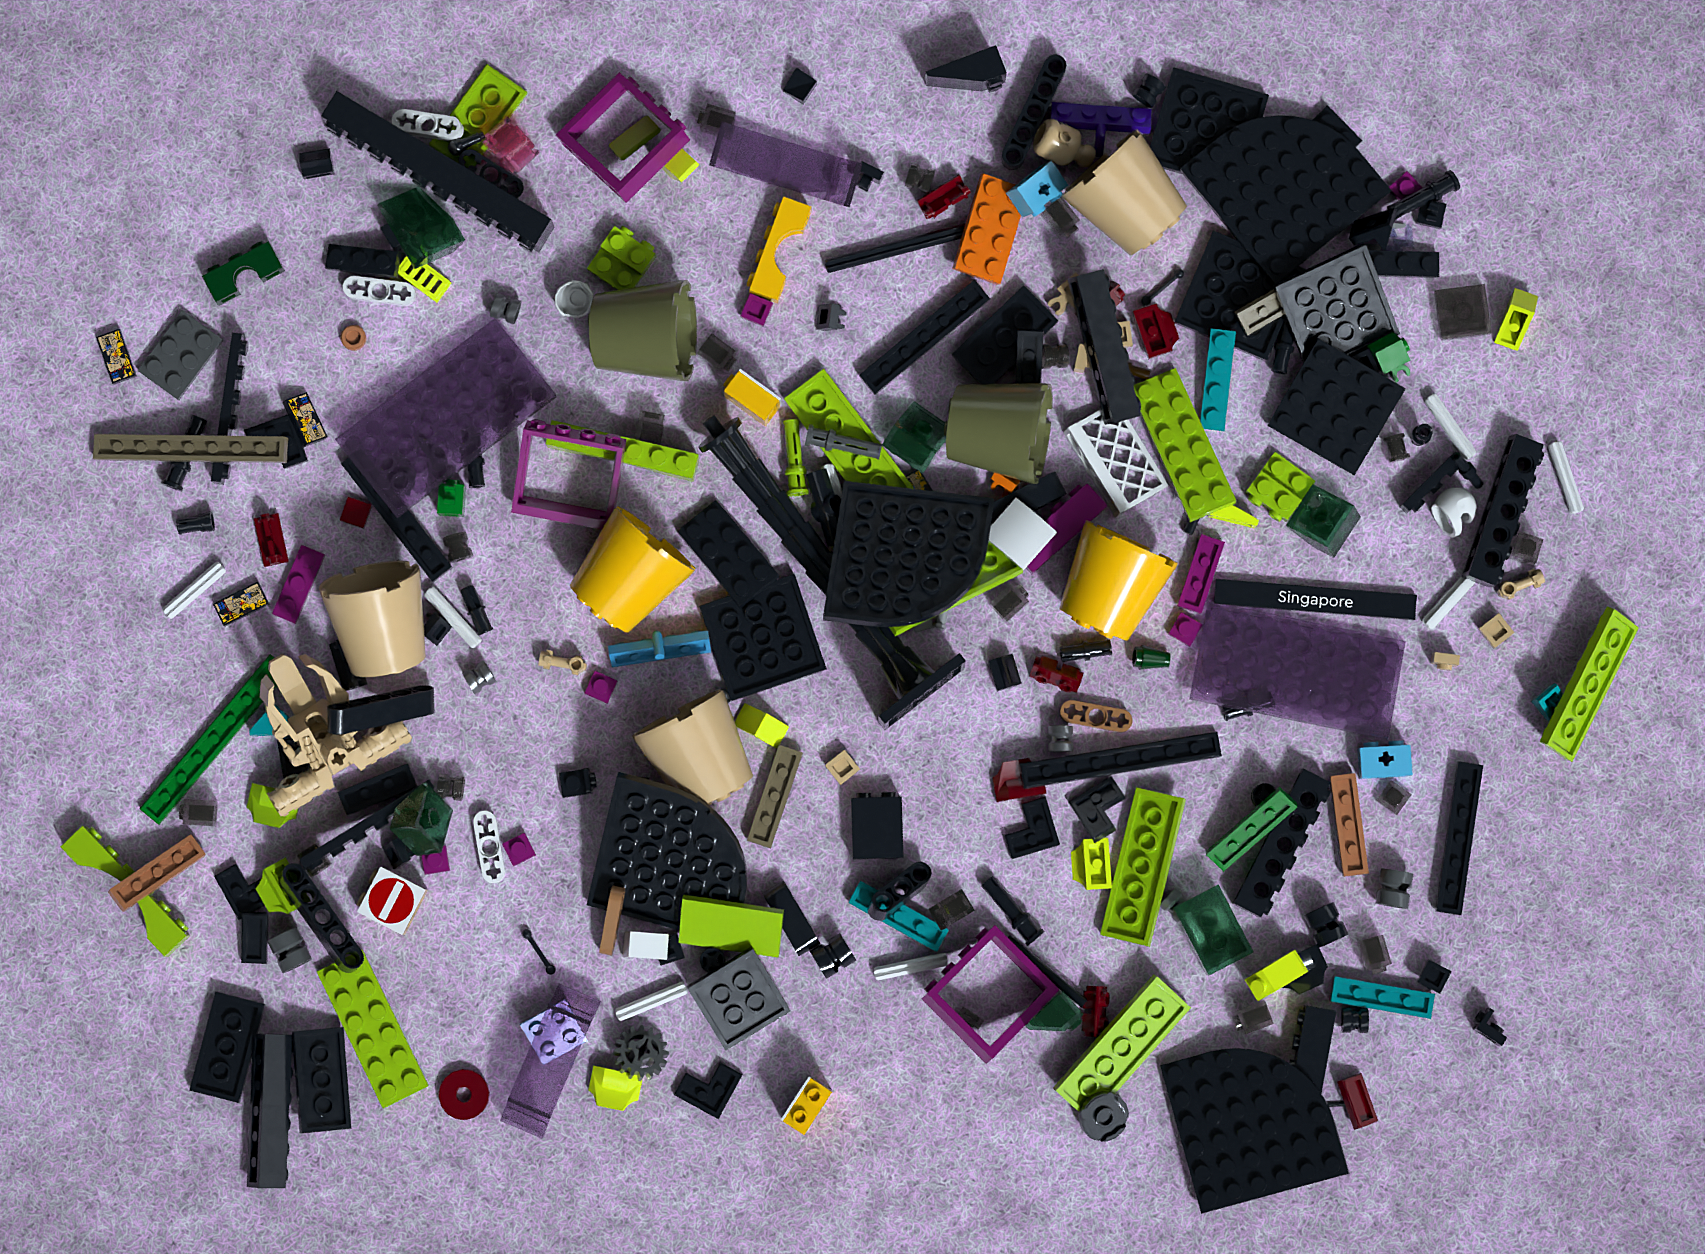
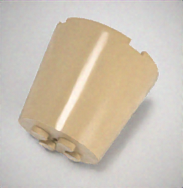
M1135 129L1116 144L1118 149L1113 154L1108 156L1105 153L1061 195L1064 200L1130 256L1140 249L1144 250L1150 244L1153 245L1163 236L1162 233L1166 229H1170L1180 220L1178 216L1187 207L1138 129Z
M385 561L353 568L354 573L342 577V574L338 573L320 584V595L353 675L376 677L398 674L418 665L425 659L421 575L418 564L410 566L409 561Z
M719 689L679 707V714L669 719L662 716L632 735L636 744L666 785L686 791L709 806L713 804L712 801L717 800V802H720L730 797V792L733 793L740 790L747 781L753 778L723 690Z

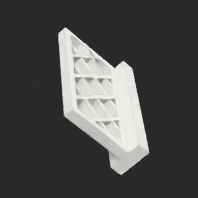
M1100 409L1080 422L1071 425L1063 432L1115 518L1169 486L1129 420L1118 422L1117 425H1105ZM1101 416L1100 421L1094 420V419H1096V418H1098V417ZM1087 423L1099 425L1096 438L1088 436L1082 426ZM1102 427L1116 430L1113 442L1100 439ZM1120 431L1129 433L1131 436L1130 447L1117 444ZM1099 443L1112 447L1109 459L1099 456L1097 452ZM1116 448L1129 451L1126 464L1113 460ZM1132 453L1141 454L1144 457L1143 468L1130 465ZM1112 465L1125 468L1122 480L1112 477L1110 474ZM1129 469L1142 473L1139 485L1126 482ZM1145 475L1155 476L1160 485L1154 489L1144 487ZM1125 486L1138 489L1136 499L1128 503L1123 495ZM1142 491H1146V492H1147V493H1145L1144 495L1141 496V492H1142Z

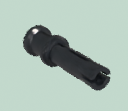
M1448 170L1444 176L1436 180H1429L1422 189L1387 206V210L1395 207L1397 209L1395 220L1432 200L1439 201L1443 195L1451 191H1458L1460 189L1459 180L1454 172Z
M192 415L184 435H201L207 420ZM170 461V469L166 478L161 481V484L182 492L187 472L191 471L190 462Z
M994 876L981 885L1012 922L1013 930L1017 929L1023 936L1027 946L1045 932L1043 929H1039L1030 919L1031 915L1029 912H1023Z

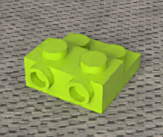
M614 226L601 244L600 250L587 267V270L616 290L634 288L657 257L656 253L653 252L655 247L643 239L640 243L633 239L634 233L628 228L621 226L619 229Z
M1274 452L1245 493L1249 495L1247 499L1257 507L1263 505L1269 510L1267 514L1274 520L1286 522L1313 486L1315 480L1277 452Z

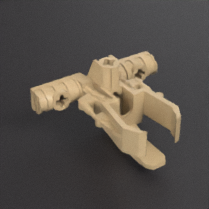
M285 654L270 660L268 670L294 716L288 719V722L274 706V683L267 674L261 680L260 698L265 703L266 713L273 728L272 734L283 746V751L293 766L306 763L310 766L306 772L287 776L280 782L278 787L274 788L272 792L267 793L268 798L280 816L288 815L291 810L300 808L310 802L316 795L320 796L323 794V791L332 789L334 787L332 775H335L337 772L353 763L362 771L366 768L365 766L370 763L371 765L374 764L380 757L384 758L399 749V746L405 743L406 745L411 742L412 739L403 721L370 728L367 734L358 741L353 738L358 731L339 735L328 733L327 706L349 701V694L345 689L341 688L333 675L319 661L306 654L298 657L306 667L312 668L318 673L327 700L315 701L293 660ZM287 735H290L294 742L297 743L299 748L295 751L283 739Z

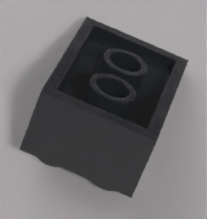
M995 45L926 71L925 83L926 86L981 92L988 90L990 93L1003 87L1002 84L1006 81L1007 72Z

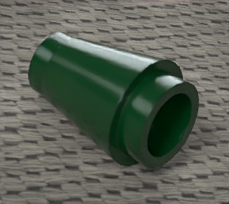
M1141 645L1133 649L1132 665L1133 667H1138L1139 670L1169 667L1171 655L1170 652Z

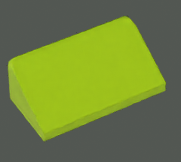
M644 116L609 143V148L619 160L624 161L659 134L661 129L649 116Z

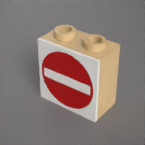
M380 867L379 870L375 869L368 881L371 884L367 893L363 892L357 902V906H359L357 912L401 935H405L428 890L384 867Z

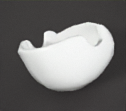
M571 280L558 288L555 294V306L563 316L580 318L590 312L594 293L586 283Z

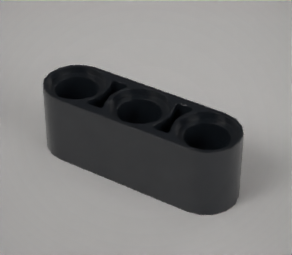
M924 862L912 864L876 892L867 908L869 916L874 920L883 921L921 892L932 875L929 865ZM913 874H920L923 880L916 879ZM894 888L902 889L905 894H898ZM876 902L883 903L886 909L877 907Z
M784 880L762 893L770 908L784 910L782 929L798 956L821 944Z

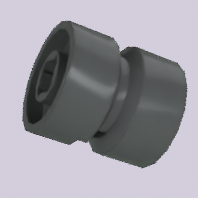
M1381 868L1379 883L1382 885V888L1377 890L1375 904L1408 909L1410 894L1407 893V889L1412 887L1414 874Z
M297 927L267 941L272 953L279 956L277 963L282 973L289 972L312 960L307 947L301 945L303 938Z

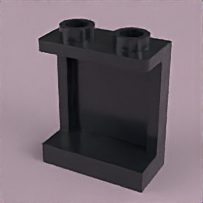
M882 792L881 797H871V793H856V798H851L853 860L904 858L902 797H897L896 792Z

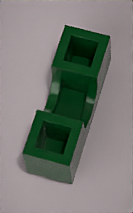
M260 241L250 247L251 251L243 255L242 253H237L228 258V263L222 266L217 264L206 270L207 274L203 275L202 278L218 306L241 295L236 284L237 277L241 272L253 270L257 272L263 283L285 272L269 241L266 243Z

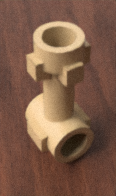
M1532 569L1528 571V576L1515 582H1508V580L1501 582L1497 591L1498 596L1510 600L1515 597L1514 594L1524 588L1532 585L1534 589L1541 587V584L1545 583V578L1540 569Z
M551 650L541 651L538 665L543 666V669L550 670L551 666L570 669L573 675L578 676L587 669V664L582 660V656L576 655L574 658L568 659L553 656V651Z

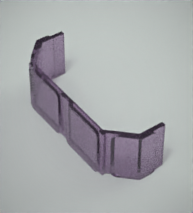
M721 122L709 166L850 208L862 163Z
M558 984L511 1090L500 1121L541 1139L544 1138L552 1113L602 1001L563 984Z

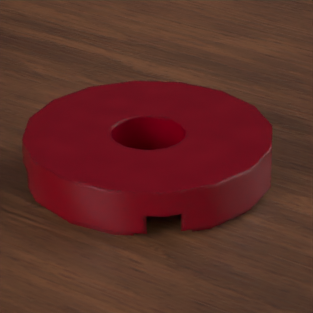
M461 1069L454 1071L445 1077L440 1085L439 1100L441 1107L448 1115L455 1119L468 1120L475 1118L484 1111L489 1103L490 1091L488 1083L480 1074L473 1070ZM462 1087H466L471 1091V1098L467 1102H462L457 1097V1092Z

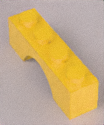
M786 197L782 198L781 203L776 202L772 216L776 218L773 226H767L763 238L767 240L765 248H760L756 256L757 270L755 273L751 271L746 286L750 287L749 292L751 294L778 304L786 283V276L778 269L775 263L776 249L785 238L804 233L812 206Z

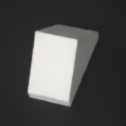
M625 931L623 957L667 960L669 934Z

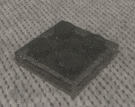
M1485 284L1434 291L1441 341L1491 335Z

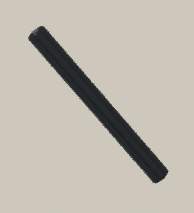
M966 223L828 258L825 260L826 271L831 273L961 239Z

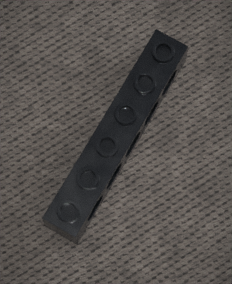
M1518 434L1508 437L1461 576L1462 578L1470 579L1486 587H1494L1497 583L1501 582L1504 576V570L1502 569L1504 561L1508 560L1512 552V546H1510L1512 538L1517 535L1520 528V522H1518L1520 514L1525 511L1528 504V499L1526 498L1528 490H1531L1535 484L1536 475L1534 473L1544 457V452H1542L1544 444ZM1518 458L1522 459L1525 463L1523 471L1517 467ZM1510 482L1515 483L1517 486L1515 495L1509 491ZM1503 505L1509 510L1507 518L1501 514V507ZM1494 529L1499 530L1501 533L1499 542L1493 538ZM1487 552L1493 556V563L1491 565L1485 562V554Z
M1304 768L1301 769L1288 794L1297 803V808L1268 833L1232 903L1233 905L1258 918H1261L1263 914L1268 915L1274 904L1271 901L1274 892L1279 893L1284 885L1285 879L1282 876L1285 870L1292 869L1297 859L1294 856L1297 847L1302 848L1308 838V834L1305 832L1309 824L1314 825L1319 817L1320 812L1317 811L1320 802L1325 803L1332 791L1328 788L1331 782ZM1305 792L1313 797V803L1310 807L1302 805L1300 801L1301 795ZM1297 815L1301 818L1302 824L1299 829L1290 827V816ZM1281 837L1287 838L1290 842V848L1286 852L1279 850L1277 847V841ZM1268 860H1275L1278 863L1279 869L1275 874H1270L1266 871L1265 865ZM1257 882H1262L1267 887V893L1263 897L1257 896L1254 892V886Z

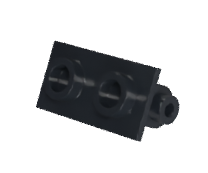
M339 640L329 644L342 688L349 691L368 685L366 677L355 676L351 673Z

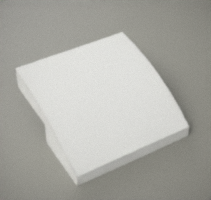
M1015 498L991 525L989 542L1024 570L1057 532L1029 507Z

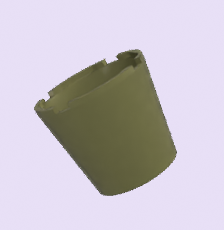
M678 280L596 293L588 314L589 351L594 366L601 370L676 381H689L694 370L693 364H690L691 356H696L697 350L696 305L694 297H689L688 291H691L689 281Z
M1051 384L957 385L953 397L949 401V417L944 426L947 458L1024 482L1038 484L1039 478L1036 476L1042 475L1051 431V422L1047 421V410H1052L1053 408Z

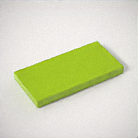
M488 64L485 65L449 115L456 117L464 127V133L460 139H464L477 132H483L485 139L466 148V150H475L481 155L485 154L528 94L527 91ZM453 124L451 128L441 126V128L446 129L449 132V134L452 130H456V127ZM437 139L430 141L429 146L458 163L459 156L452 155L448 150L450 141ZM472 154L469 157L464 156L463 159L466 161L464 166L467 168L470 165L476 166L477 163L474 162L475 156Z
M683 895L679 943L743 952L752 947L757 955L779 958L784 910Z

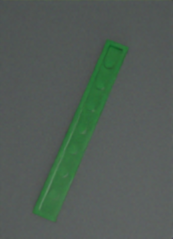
M270 654L139 808L155 823L160 825L262 705L263 700L260 698V686L263 677L267 674L274 683V689L277 687L268 670L269 661L274 659V656Z

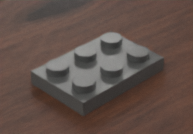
M181 311L138 369V372L174 398L180 400L221 345L223 339L187 313Z

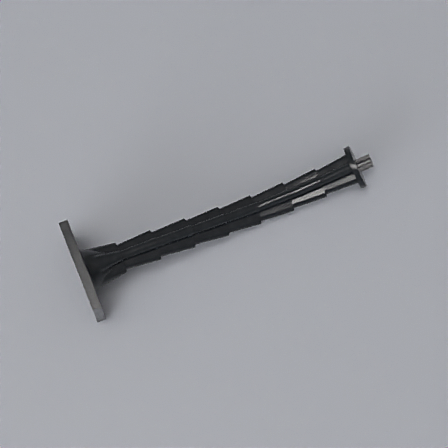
M715 415L709 417L703 425L710 435L702 441L698 448L702 453L710 450L733 476L732 480L758 508L757 513L782 539V545L805 568V574L826 595L833 552H829L810 522H805L785 490L781 491L761 459L756 458L738 430L742 424L739 417L728 421L724 425L720 423ZM849 624L856 632V638L881 664L880 669L898 700L878 716V722L884 731L965 668L966 660L959 653L935 671L908 645L905 647L898 635L895 636L889 627Z

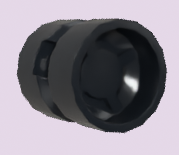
M1334 902L1304 915L1309 928L1315 930L1313 937L1318 948L1348 935L1343 921H1338L1337 919L1340 914Z
M840 933L829 939L828 945L821 944L810 951L826 979L837 973L838 967L842 966L845 968L857 961Z

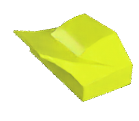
M1103 838L1096 843L1092 839H1083L1081 845L1071 852L1073 880L1081 883L1086 890L1111 889L1108 838Z
M593 1065L588 1091L593 1094L596 1106L624 1111L629 1104L638 1101L642 1080L638 1081L637 1075L629 1079V1072L620 1073L619 1070Z

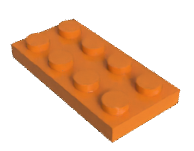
M984 173L980 174L952 267L953 270L996 285L1001 284L1021 218V214L1006 194L1015 184Z

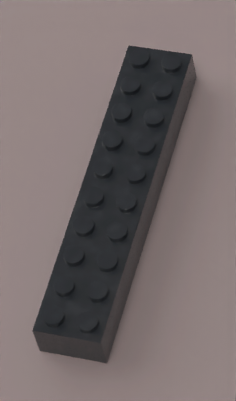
M338 91L335 92L321 115L325 123L324 126L328 128L327 131L338 138L341 135L345 136V139L349 141L348 144L361 151L362 148H365L370 153L369 156L379 163H383L385 160L394 172L401 176H404L405 173L410 175L409 177L413 179V183L423 189L426 186L430 187L434 192L433 194L445 202L447 199L452 200L455 208L465 214H468L469 211L477 217L476 220L487 227L490 224L494 225L501 236L508 240L514 237L519 242V246L532 253L533 249L540 252L555 228L551 218Z

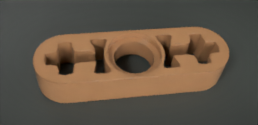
M1075 700L1066 701L1060 708L1062 720L1070 724L1122 733L1126 732L1133 723L1131 714L1124 709ZM1074 705L1076 711L1082 712V706L1088 707L1085 712V722L1080 721L1082 717L1080 715H1074L1072 719H1069L1068 714L1064 713V709ZM1093 709L1100 710L1103 713L1102 722L1098 724L1092 723L1089 719L1090 711ZM1107 711H1112L1111 717L1114 718L1124 714V719L1128 720V724H1124L1122 728H1119L1117 722L1110 721V727L1105 726L1108 719Z
M613 885L610 892L599 950L601 954L612 956L625 896V888Z

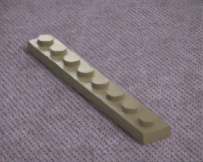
M94 434L93 459L105 461L287 463L288 438L284 436Z

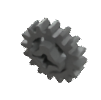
M640 1025L638 1031L632 1026L628 1033L623 1031L620 1035L621 1039H617L614 1044L617 1048L614 1049L613 1055L619 1056L614 1063L615 1065H622L620 1073L629 1072V1079L637 1075L638 1081H641L644 1075H646L647 1079L651 1080L653 1073L659 1075L662 1071L661 1067L664 1068L667 1064L664 1058L668 1057L669 1051L663 1050L667 1042H660L659 1039L662 1034L653 1035L652 1027L647 1032L644 1031L643 1025ZM642 1046H644V1049L642 1051L643 1056H641L640 1060H638L639 1050H641Z

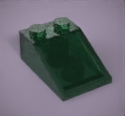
M419 186L377 205L414 269L455 252L465 241L453 218Z
M1219 884L1173 907L1188 941L1207 976L1254 953Z

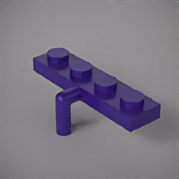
M1052 102L1051 119L1058 120L1075 129L1096 130L1095 156L1101 157L1104 152L1106 131L1131 133L1138 129L1141 133L1150 134L1152 109Z

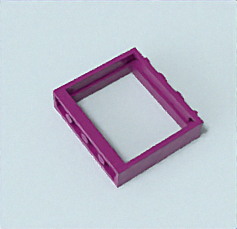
M619 72L556 136L568 151L627 203L690 139L684 131L686 126L679 119L673 121L670 118L671 113L662 104L659 107L654 104L656 100L648 91L645 90L642 93L638 89L640 87L639 84L631 76L625 78ZM627 91L671 131L620 181L576 140Z
M527 420L523 429L511 513L602 530L611 513L616 508L627 439H623L616 434H597L591 429H571L570 426L565 424L555 426L546 424L543 420ZM537 436L616 451L607 511L524 496L532 437Z
M996 925L989 931L984 928L975 937L978 942L972 948L968 944L958 954L961 959L956 964L951 961L941 971L944 976L938 982L933 979L924 988L927 993L922 998L985 1064L991 1061L1059 991ZM992 940L1043 992L989 1046L938 993Z

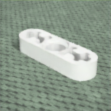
M401 109L395 112L392 117L393 125L412 136L451 141L453 139H460L464 133L463 125L453 116ZM405 117H407L410 122L415 123V126L411 123H405L402 126L399 122L400 120L404 121ZM429 119L433 120V128L430 131H423V122ZM440 124L443 127L451 128L453 124L456 127V130H452L449 134V132L446 129L440 128Z
M350 276L343 283L344 293L352 300L409 306L416 298L413 286L406 282ZM354 281H357L358 286L366 288V282H369L368 297L364 296L366 292L362 290H357L356 294H352L348 286L353 285ZM378 284L384 285L387 289L385 296L382 298H376L372 293L373 288ZM390 286H395L393 290L396 292H402L403 288H407L411 296L406 297L405 301H402L399 295H393V300H389L391 296Z
M480 811L475 815L473 824L482 876L489 883H499L504 879L506 871L497 819L489 811ZM483 815H486L488 819H492V823L488 824L489 832L494 831L495 836L488 835L480 839V833H485L484 827L478 825V821L482 820ZM486 840H493L496 843L497 849L493 854L484 853L482 845ZM499 856V861H494L497 869L501 870V873H498L497 878L493 879L491 875H487V871L491 870L490 862L484 863V858L491 859Z

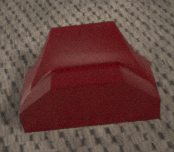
M1157 303L1134 310L1132 313L1148 360L1172 352L1173 345L1180 338L1171 313L1161 310Z
M1030 758L1002 762L998 773L992 777L996 802L1047 794L1045 786L1023 789L1019 764L1032 762Z

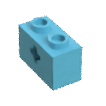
M1050 161L1040 165L1006 192V194L1022 217L1031 214L1035 217L1046 209L1044 205L1050 201L1052 203L1059 199L1063 194L1061 191L1068 184L1054 163Z
M1389 741V746L1380 747L1378 742L1363 743V748L1357 749L1359 779L1413 775L1411 745H1404V741ZM1383 753H1385L1386 757H1391V761L1386 763V766H1384L1383 762H1379L1378 759L1383 756Z

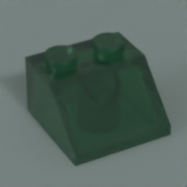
M914 401L895 423L882 446L923 474L946 443V436H944L945 422Z
M1312 484L1286 526L1315 549L1335 558L1361 516L1353 504Z
M422 783L395 808L390 830L416 856L442 853L453 809L427 783Z
M1061 991L1024 1027L1028 1030L1066 1031L1068 1029L1072 1032L1083 1022L1080 1017L1084 1014Z

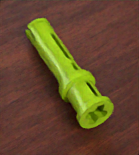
M784 420L788 464L784 472L788 478L789 489L786 493L789 497L808 495L809 490L806 489L805 484L807 469L802 464L799 420Z

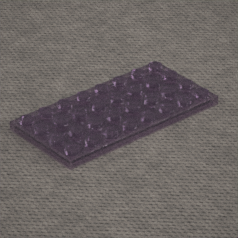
M494 318L338 436L335 441L395 517L399 518L557 396Z
M1208 601L1189 699L1387 740L1391 728L1406 641Z

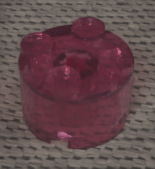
M505 116L484 135L485 140L482 143L491 153L495 155L498 153L502 157L499 162L508 172L510 171L512 174L514 172L519 173L540 152L534 148L535 145L517 125L514 127L510 122L511 119Z

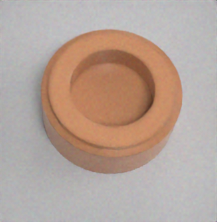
M350 325L342 331L341 342L345 348L357 351L364 347L367 338L361 327Z

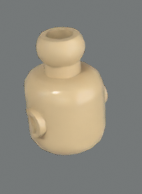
M1055 119L1044 121L1033 141V149L1037 155L1060 166L1068 165L1074 160L1080 167H1089L1096 155V150L1092 145L1081 144L1082 138L1079 130Z

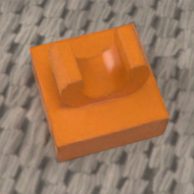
M994 473L991 477L994 481L991 485L992 490L998 485L1004 487L1005 491L1002 497L1010 492L1012 493L1021 483V480Z

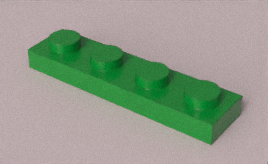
M1279 786L1207 849L1206 856L1224 872L1297 808V803Z

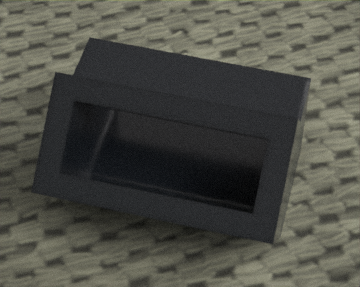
M330 148L299 153V162L304 180L335 174Z
M1013 654L988 661L997 692L1022 684Z

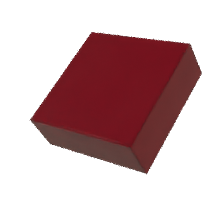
M348 497L340 521L364 529L372 505Z

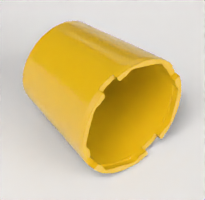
M617 506L611 513L569 586L577 595L576 598L591 607L589 611L597 618H604L612 627L629 633L695 571V567L666 539L663 538L660 542L650 534L651 527L622 507Z
M1086 520L1059 609L1072 616L1071 619L1080 626L1087 629L1093 626L1094 630L1107 638L1112 639L1115 636L1128 641L1176 569L1178 562L1161 553L1159 555L1149 552V547L1103 526H1095L1094 523Z

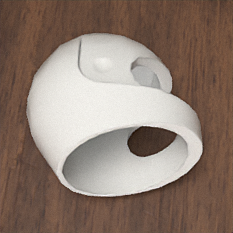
M1451 487L1444 490L1431 507L1438 526L1446 535L1452 538L1461 534V521L1471 523L1477 509L1476 501L1472 494L1459 487ZM1449 519H1450V521H1451V523H1452L1453 528L1450 526V524H1449V522H1448Z

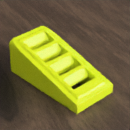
M411 252L407 254L399 265L398 275L436 303L439 302L452 284ZM415 262L416 266L410 274L405 273L410 265ZM423 268L425 270L417 281L414 280V277ZM430 274L433 275L427 286H422ZM438 280L442 283L434 294L430 292Z
M1234 505L1207 515L1209 518L1250 528H1256L1259 522L1257 518Z

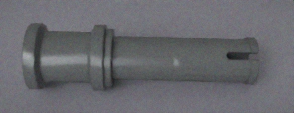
M809 424L804 445L823 447L825 451H832L833 448L878 460L882 444L836 434L834 429L827 431L815 428L813 424Z

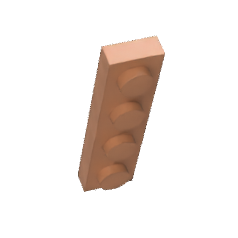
M1356 773L1329 776L1342 876L1369 874Z
M190 834L109 889L108 893L121 911L125 912L204 858L206 853Z

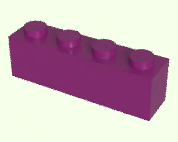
M1088 483L1083 487L1080 484L1077 485L1068 494L1071 498L1063 504L1060 501L1050 510L1052 515L1045 522L1057 533L1026 567L1031 575L1083 529L1086 520L1091 522L1108 506Z

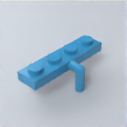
M654 631L652 639L646 638L630 643L620 642L608 646V651L613 668L711 653V645L708 631H693L688 634L668 635L666 637H662L660 631Z

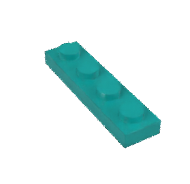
M1211 329L1200 418L1203 428L1207 430L1225 431L1236 331Z
M860 881L848 903L868 914V905L878 890ZM876 902L877 907L886 909L883 903ZM905 905L881 921L935 952L938 951L949 931L947 928Z
M1334 976L1330 1002L1431 1019L1435 994Z

